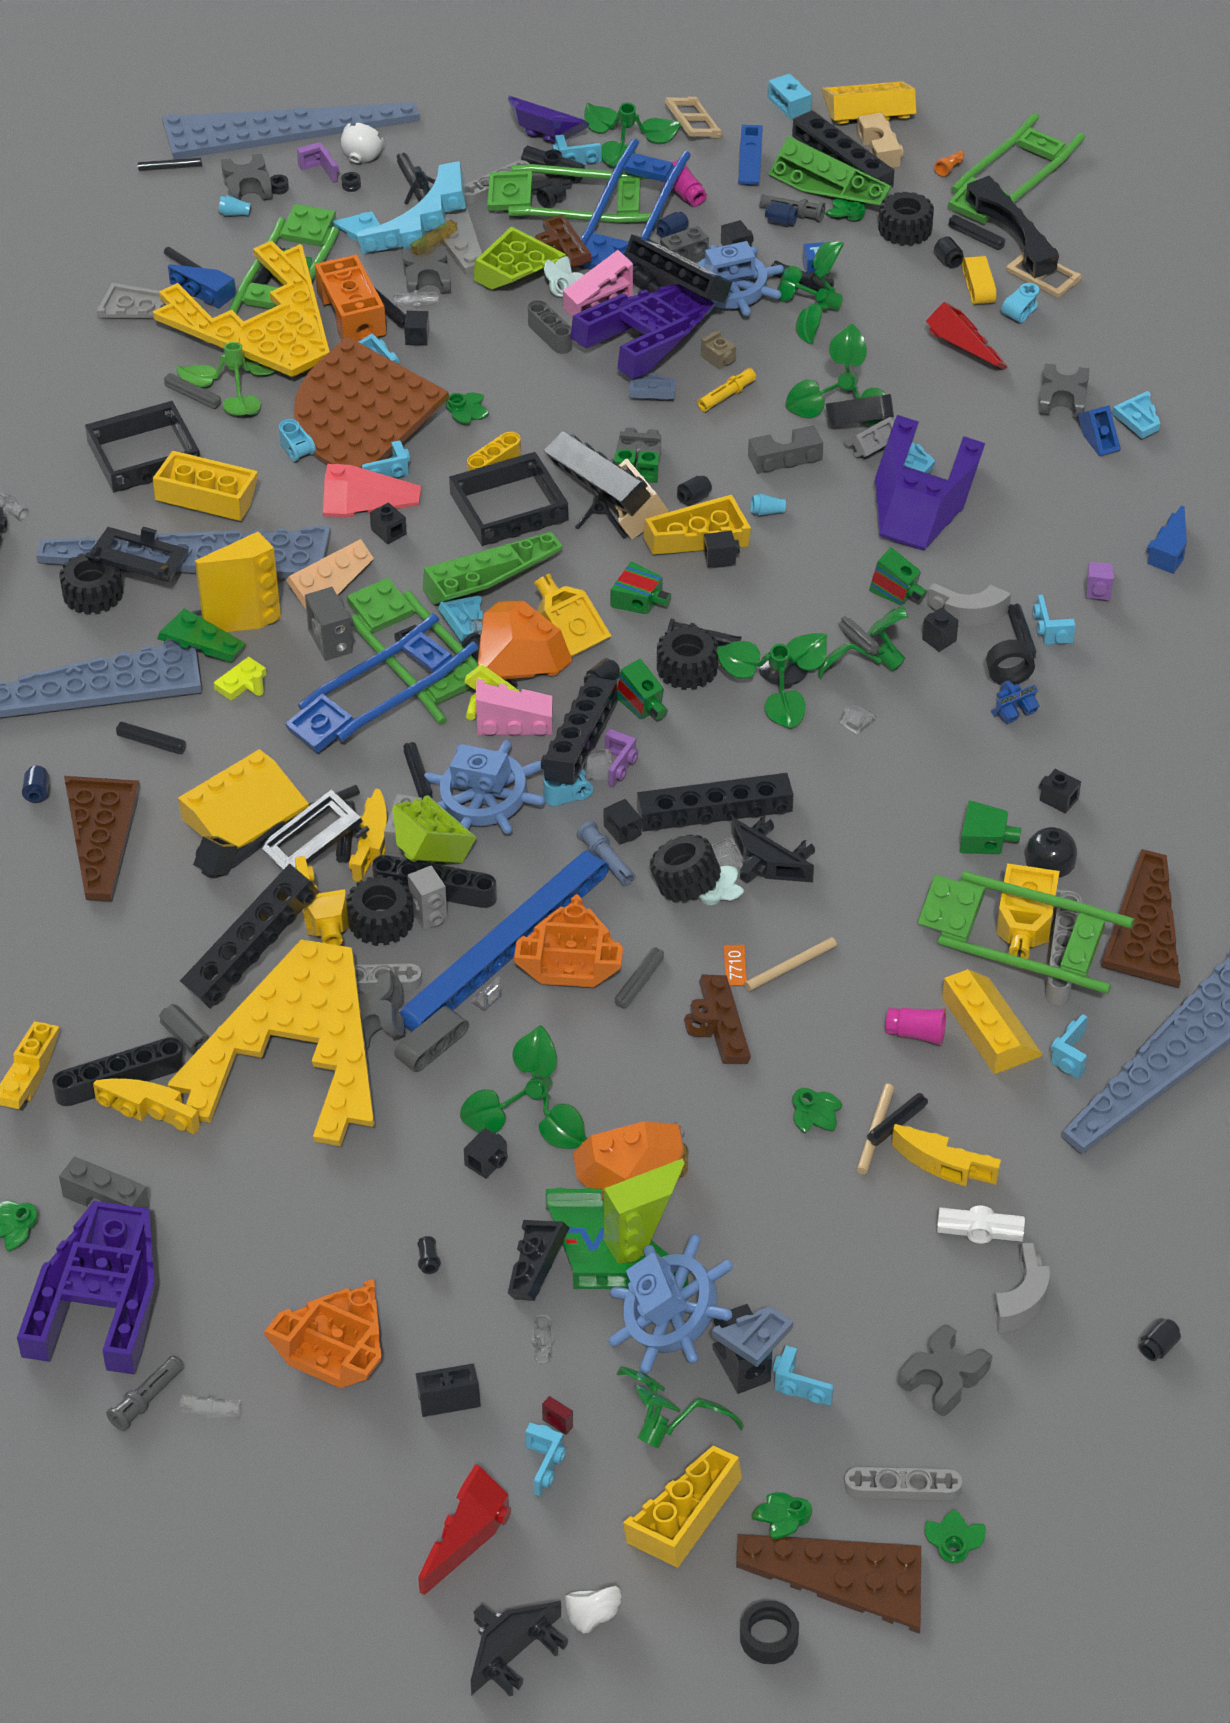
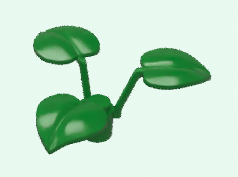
M629 102L621 104L618 113L607 107L587 103L584 113V119L589 123L588 129L595 133H606L609 128L613 130L618 123L621 124L620 143L608 141L601 146L602 160L611 167L617 165L629 145L624 144L626 128L632 127L635 121L641 133H646V139L655 144H665L671 141L681 126L677 121L662 118H650L641 124L639 114H636L635 105Z
M842 242L823 243L817 250L813 260V266L816 268L815 275L827 288H822L817 292L798 284L802 277V271L797 266H789L784 270L777 290L781 292L779 300L783 302L789 301L794 296L796 287L816 296L819 304H810L808 309H803L796 321L797 335L803 341L814 344V336L821 321L822 309L827 310L829 308L836 311L840 308L843 301L842 295L835 292L836 289L831 287L823 278L834 265L844 245Z
M850 324L835 335L829 345V353L833 361L838 364L845 363L846 372L839 376L838 383L819 391V385L815 380H802L790 390L785 407L788 411L800 417L813 418L818 416L824 409L825 401L821 395L838 387L844 391L853 389L857 399L887 395L879 388H868L862 393V396L859 394L857 387L859 379L857 374L851 371L849 364L860 366L866 359L867 346L862 333L854 324ZM884 419L864 421L861 423L872 426Z
M902 605L897 609L890 610L868 630V635L875 636L879 634L884 642L877 650L878 656L867 653L853 643H844L826 657L824 664L819 668L818 677L822 679L824 671L850 649H854L872 658L878 664L883 662L890 671L897 668L905 660V657L890 641L885 628L897 621L909 618L906 608Z
M812 633L801 635L789 641L787 646L781 643L772 646L770 654L766 653L761 661H759L761 656L759 649L755 644L748 641H737L717 647V656L720 664L728 674L735 678H751L755 674L756 666L761 667L769 661L771 668L779 671L780 694L774 693L767 698L764 707L767 717L772 722L788 729L795 728L801 723L805 715L806 703L803 696L796 690L785 693L784 670L789 662L791 664L797 663V666L805 671L820 668L824 664L827 655V634Z
M539 1025L530 1033L520 1038L513 1048L512 1056L517 1068L525 1073L532 1072V1078L527 1082L525 1088L503 1103H499V1097L495 1091L489 1089L478 1090L471 1094L463 1103L460 1110V1119L478 1133L484 1128L497 1133L506 1122V1115L502 1108L507 1107L524 1095H528L535 1100L543 1098V1112L547 1116L539 1123V1131L543 1139L557 1148H578L587 1140L584 1121L578 1110L569 1104L562 1103L555 1105L549 1111V1099L551 1096L548 1092L553 1085L550 1075L557 1067V1053L550 1035L542 1025Z
M620 1366L617 1375H628L645 1383L649 1388L638 1385L635 1387L645 1407H648L647 1416L644 1420L645 1423L637 1438L651 1446L659 1448L665 1434L671 1435L673 1430L697 1407L712 1409L731 1417L741 1431L744 1427L743 1422L729 1409L716 1402L699 1397L668 1426L669 1419L660 1415L662 1407L679 1413L681 1409L670 1400L657 1395L658 1389L664 1391L665 1387L652 1377L628 1367Z

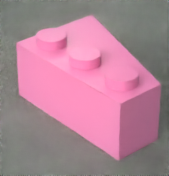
M617 250L563 290V308L573 317L577 313L620 294H626L628 297L633 296V263Z
M477 678L476 712L478 735H552L553 706L551 695L525 689L518 692L507 689V685L499 684L498 687L484 684V680Z

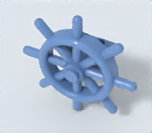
M747 241L721 247L711 245L708 250H705V258L698 263V265L733 282L725 303L711 300L715 303L714 307L722 309L740 308L744 316H749L751 313L748 305L753 304L763 295L775 299L781 297L779 290L767 287V276L783 273L784 267L776 265L765 268L763 263L755 258L758 252L757 247H750ZM757 279L755 283L750 282L749 280Z
M504 740L498 751L461 744L456 747V754L444 775L426 772L424 776L429 783L440 785L442 801L437 803L465 828L469 829L470 825L487 826L498 823L505 834H509L512 832V826L507 818L515 814L524 802L539 806L545 803L543 796L527 793L526 777L542 770L541 761L521 767L515 759L508 756L511 748L509 740ZM515 782L513 790L503 788V786ZM454 788L466 790L452 796ZM501 797L505 798V800L498 804L495 798ZM472 799L469 807L461 805L462 803ZM481 804L488 805V808L479 809Z
M698 1234L690 1236L683 1254H671L660 1257L653 1246H645L643 1250L645 1258L626 1270L630 1280L628 1283L629 1289L613 1287L610 1291L613 1298L625 1300L623 1311L626 1326L610 1336L609 1344L616 1347L632 1336L645 1346L647 1350L640 1365V1371L643 1374L651 1372L658 1352H674L683 1349L689 1363H696L698 1361V1354L693 1342L703 1334L712 1318L725 1321L732 1318L731 1310L716 1307L717 1288L715 1281L731 1271L733 1263L730 1260H724L708 1271L701 1263L694 1259L701 1242ZM688 1273H693L696 1280L683 1288ZM699 1292L697 1303L687 1301V1299ZM685 1313H691V1317L685 1323L683 1316ZM671 1320L675 1331L665 1335ZM653 1322L656 1326L651 1335L644 1328Z

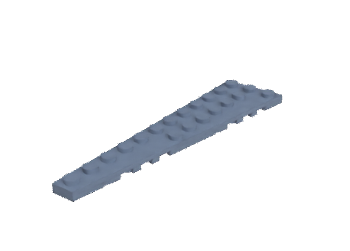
M415 102L321 108L297 107L286 110L181 116L170 114L169 116L162 117L173 160L343 133L345 126L351 123L350 126L362 123L372 128L419 121V113Z
M301 527V531H287L286 528H277V532H263V529H253V532L241 533L239 530L156 534L155 540L189 549L188 555L176 572L196 573L195 560L259 531L274 547L277 578L287 579L290 575L326 557L331 527ZM94 537L42 539L36 555L37 563L64 564L69 562L70 558L77 557L78 554L90 552L98 540ZM114 538L108 547L161 563H166L171 556V553Z
M169 640L164 642L163 646L151 648L148 645L141 647V651L130 654L123 651L109 659L98 657L88 661L19 676V680L4 683V680L0 681V718L202 693L196 647L189 646L188 649L179 646L180 642Z
M1230 953L1228 958L1215 968L1214 973L1208 979L1205 978L1200 984L1199 989L1190 995L1183 1005L1178 1007L1138 1050V1054L1133 1060H1129L1123 1066V1070L1119 1075L1113 1077L1108 1082L1105 1090L1101 1094H1097L1090 1102V1105L1085 1107L1066 1127L1062 1138L1077 1151L1084 1154L1230 1044Z

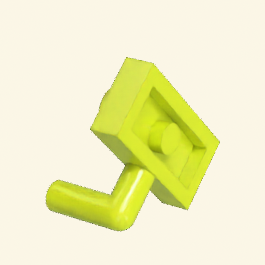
M247 657L213 682L214 690L231 701L245 690H249L256 696H262L264 693L263 677L267 675L266 668L252 658Z
M480 664L467 674L465 678V683L474 690H476L478 678L484 680V684L497 687L499 684L507 685V689L519 692L518 689L483 664ZM476 693L470 697L466 713L468 720L476 718Z

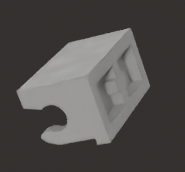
M888 417L846 439L844 442L846 446L854 445L857 452L853 454L854 457L857 458L862 455L866 457L886 446L894 421L891 417Z

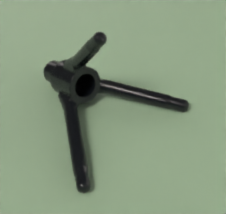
M420 166L413 168L414 180L404 201L405 204L409 203L415 188L425 189L428 194L431 190L428 182L434 184L436 181L428 177Z
M595 493L591 507L576 524V529H579L592 513H605L622 538L625 539L627 535L606 505L607 499L600 496L599 493Z

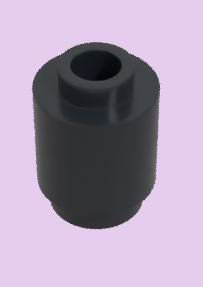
M949 236L937 241L934 251L945 265L952 268L958 267L963 261V250Z
M695 476L679 484L677 487L679 501L690 506L707 497L712 491L711 482L706 476Z
M604 658L587 671L584 683H586L588 677L616 681L620 677L619 665L614 660Z
M1158 1319L1141 1337V1343L1139 1344L1140 1352L1151 1361L1164 1358L1181 1339L1178 1325L1170 1319Z

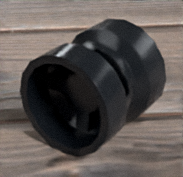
M554 180L547 187L544 186L538 189L536 196L544 208H550L555 205V202H560L566 198V190L560 181Z

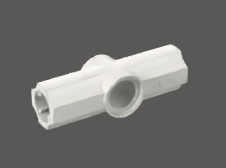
M974 1206L969 1211L939 1207L937 1233L964 1235L970 1241L978 1244L988 1243L992 1239L1022 1242L1025 1218L1024 1216L996 1214L987 1206Z

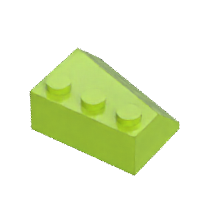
M428 795L424 796L423 800L416 798L413 803L405 801L395 804L392 808L396 844L405 852V857L412 861L426 860L431 863L440 861L451 864V862L463 863L477 838Z
M683 1159L604 1188V1242L617 1263L634 1262L644 1256V1247L650 1244L685 1163Z

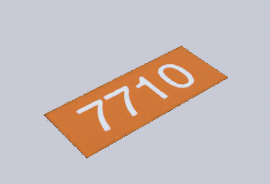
M724 945L725 975H727L730 986H744V983L747 981L745 945Z

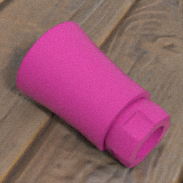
M686 164L672 189L691 206L696 207L705 201L707 193Z
M902 1007L901 1009H888L885 1026L886 1033L942 1046L946 1028V1008L913 1009Z

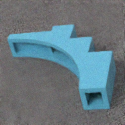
M460 161L439 165L438 176L433 187L409 211L379 226L358 231L357 238L362 254L402 246L404 248L413 247V249L426 247V231L446 228L445 212L466 209L465 182Z

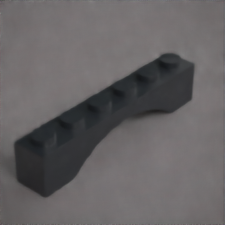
M990 175L967 184L966 201L977 213L994 218L1006 225L1020 240L1024 252L1023 266L1034 279L1057 270L1059 260L1057 249L1052 247L1046 237L1036 229L1034 223L1028 220L1023 211L1013 203L1011 197L1005 194L1000 185Z

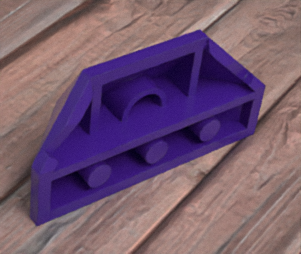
M510 95L508 97L509 104L519 126L523 127L525 133L536 137L538 133L544 135L543 139L555 143V135H564L565 140L589 126V123L581 118Z

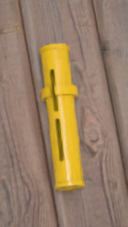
M747 368L739 375L731 376L726 383L697 400L699 409L707 412L734 393H740L746 385L756 380L755 372L751 368Z

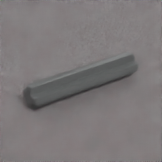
M168 373L164 377V384L167 387L214 409L221 405V397L172 373Z
M842 617L841 622L838 623L839 628L864 651L875 655L877 653L876 650L880 648L879 644L851 618Z
M653 947L616 995L615 1004L625 1009L630 1005L664 959L662 949Z

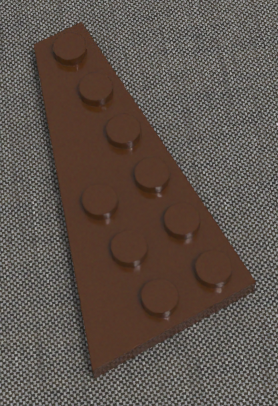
M64 776L86 900L112 901L140 790V783L138 780Z
M1141 849L1119 912L1121 915L1134 918V925L1130 929L1115 924L1102 961V967L1180 988L1181 979L1178 970L1179 961L1176 952V934L1171 907L1172 898L1169 889L1167 855Z
M738 1534L736 1568L770 1580L776 1578L790 1583V1587L801 1591L803 1588L817 1593L819 1598L861 1613L865 1611L881 1616L883 1621L891 1624L895 1621L908 1626L909 1630L920 1634L921 1546L790 1537L772 1540L771 1536Z

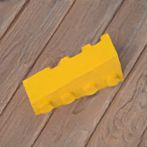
M731 494L646 518L643 538L652 554L702 551L704 534L732 531L734 540L739 541L740 547H749L751 527Z
M714 1445L685 1469L686 1473L677 1481L672 1480L664 1487L665 1491L656 1499L648 1500L642 1506V1511L635 1517L630 1516L623 1522L627 1544L679 1568L742 1479L739 1457Z

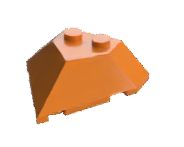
M524 600L497 602L483 614L478 666L483 664L502 679L534 677L535 674L547 673L548 676H555L572 663L573 660L561 630Z
M576 894L571 898L570 904L564 908L559 907L536 925L533 933L527 937L522 936L517 940L514 962L540 984L595 987L621 969L623 946L610 937V931L590 908L586 909L582 904V899Z
M643 1121L591 1135L573 1152L577 1179L586 1187L602 1189V1200L604 1201V1188L680 1160L685 1151L679 1124Z
M374 1279L365 1281L364 1286L351 1291L349 1288L306 1302V1307L295 1311L287 1309L279 1312L265 1329V1337L289 1366L338 1388L367 1380L381 1362Z

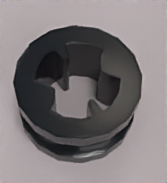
M347 172L342 175V188L345 191L355 192L360 189L361 178L358 173Z
M278 174L270 177L273 194L280 195L289 190L288 178L285 175Z

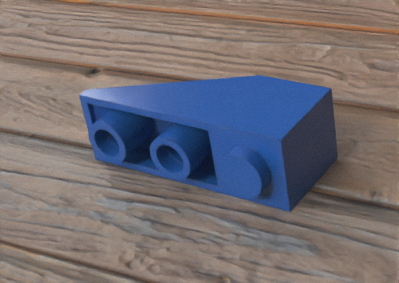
M742 125L738 184L760 185L763 125Z
M168 265L170 284L179 283L187 293L218 309L236 295L235 279L220 270Z
M1181 505L1176 513L1170 515L1167 525L1160 528L1155 541L1151 540L1147 547V553L1149 554L1148 564L1172 574L1175 573L1184 561L1187 540L1184 506Z

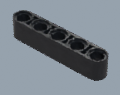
M380 855L372 861L373 878H377V875H383V878L391 876L394 877L395 881L401 880L403 886H408V874L432 866L446 887L447 902L489 908L495 905L497 901L496 880L487 873L422 861L415 862L410 859L389 855Z
M167 1037L59 1071L52 1079L55 1099L61 1106H72L96 1098L93 1083L96 1080L133 1079L148 1082L176 1073L185 1064L182 1043L175 1037Z

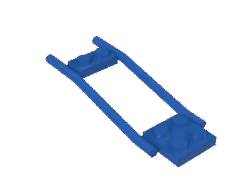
M635 138L630 141L615 166L594 213L580 238L591 252L592 261L578 267L592 270L617 250L623 255L629 241L594 233L623 170L629 174L666 182L640 236L649 239L677 178L691 156L688 151H684L676 165H673V162L634 153L639 145V141ZM625 256L633 265L636 264L637 261Z
M432 613L395 644L312 692L298 704L301 711L287 721L285 725L292 734L318 753L334 739L338 738L343 742L365 724L438 682L479 648L474 642H471L453 657L451 653L424 634V632L439 621L438 616ZM402 650L432 672V674L356 719H353L349 713L326 696L328 693Z

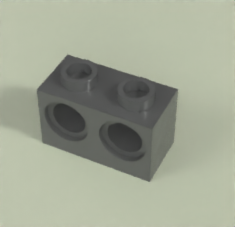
M695 226L661 238L660 245L696 263L705 258V250L709 249V237L699 226Z

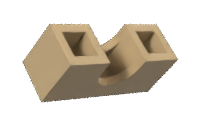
M882 112L858 116L857 135L863 146L870 145V152L890 167H899L901 157H903V147L897 142L896 134L892 132L890 123L885 119Z

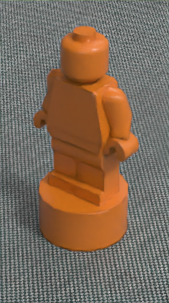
M958 151L947 158L939 159L934 164L935 172L942 177L948 175L954 165L963 161L964 152Z

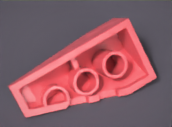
M327 464L324 479L323 516L351 517L354 516V512L366 510L369 514L388 502L396 509L416 506L420 502L422 487L352 465Z

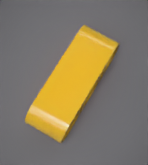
M986 256L963 257V275L972 304L995 303L996 287Z
M515 432L503 433L467 458V471L521 456L520 435Z

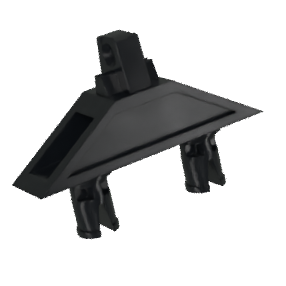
M762 816L752 828L732 817L731 834L743 859V866L740 868L741 880L749 883L756 876L760 875L765 879L813 883L814 865L806 861L807 858L815 853V847L812 843L806 847V840H803L791 852L765 836L774 829V823L771 819L765 823L766 816Z
M561 1601L506 1610L504 1613L498 1612L496 1615L484 1605H480L473 1612L474 1622L480 1627L478 1633L482 1637L470 1680L471 1696L491 1679L508 1696H513V1687L519 1690L523 1680L518 1678L506 1665L534 1640L538 1639L554 1656L558 1655V1647L563 1650L566 1648L568 1640L551 1627L561 1617Z

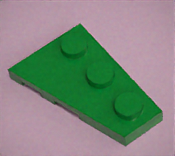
M185 608L159 632L157 638L164 642L167 639L180 642L179 646L187 649L189 646L202 649L203 654L231 663L244 651L246 645L245 642Z

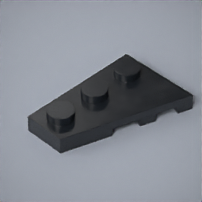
M523 1220L522 1229L525 1233L523 1240H519L517 1250L520 1252L519 1261L513 1266L508 1294L514 1300L535 1301L570 1229L563 1221Z

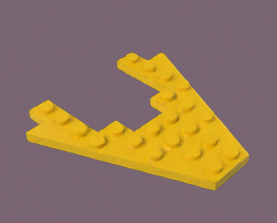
M271 240L253 249L254 256L284 286L270 292V299L277 305L276 307L246 321H243L233 310L212 318L179 283L159 291L160 299L166 305L152 311L153 318L156 321L221 348H224L226 343L238 342L242 345L244 357L291 377L314 367L330 352L301 244L283 252Z
M301 939L168 1082L169 1088L181 1093L190 1094L186 1105L198 1110L199 1121L211 1123L236 1053L262 1058L270 1035L314 1042L318 1044L312 1058L313 1067L335 1071L313 1134L314 1141L341 1147L349 1123L374 1127L375 1121L352 948Z

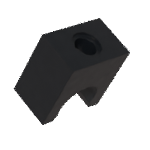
M748 1304L731 1309L732 1318L725 1321L714 1318L715 1326L720 1325L722 1329L735 1324L737 1318L753 1315ZM719 1341L713 1343V1351L737 1394L771 1382L773 1350L756 1367Z

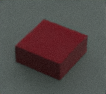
M549 1396L542 1403V1420L567 1435L573 1428V1411Z

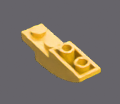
M376 788L372 797L367 798L365 812L363 816H360L363 822L359 826L362 829L368 826L370 829L366 832L368 837L365 839L359 838L357 852L351 855L349 861V869L352 870V878L356 882L364 881L372 861L386 853L384 836L387 824L386 805L381 790Z
M33 1022L13 1054L14 1063L0 1083V1106L20 1109L25 1100L31 1101L50 1062L60 1032V1026Z
M133 1079L96 1080L93 1083L96 1101L104 1107H111L120 1111L126 1117H133L143 1121L149 1114L156 1120H163L173 1125L176 1129L180 1131L185 1130L191 1134H195L200 1128L198 1110L183 1104L181 1092L156 1083Z
M894 1125L892 1146L921 1169L941 1179L965 1187L969 1178L994 1185L997 1184L1001 1159L965 1151L961 1148L949 1147V1137L941 1136L937 1133H929L909 1126Z

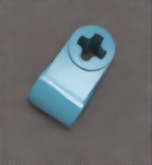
M1034 283L1022 284L1011 296L1006 298L1002 305L1001 313L1019 323H1023L1037 309L1038 302L1036 297L1039 294V287Z
M286 419L279 424L280 445L293 462L298 461L300 457L307 454H314L316 448L312 438L307 435L296 420Z
M582 768L574 784L547 781L544 778L543 797L545 798V803L550 806H559L564 803L588 798L593 793L594 788L586 780L585 770Z

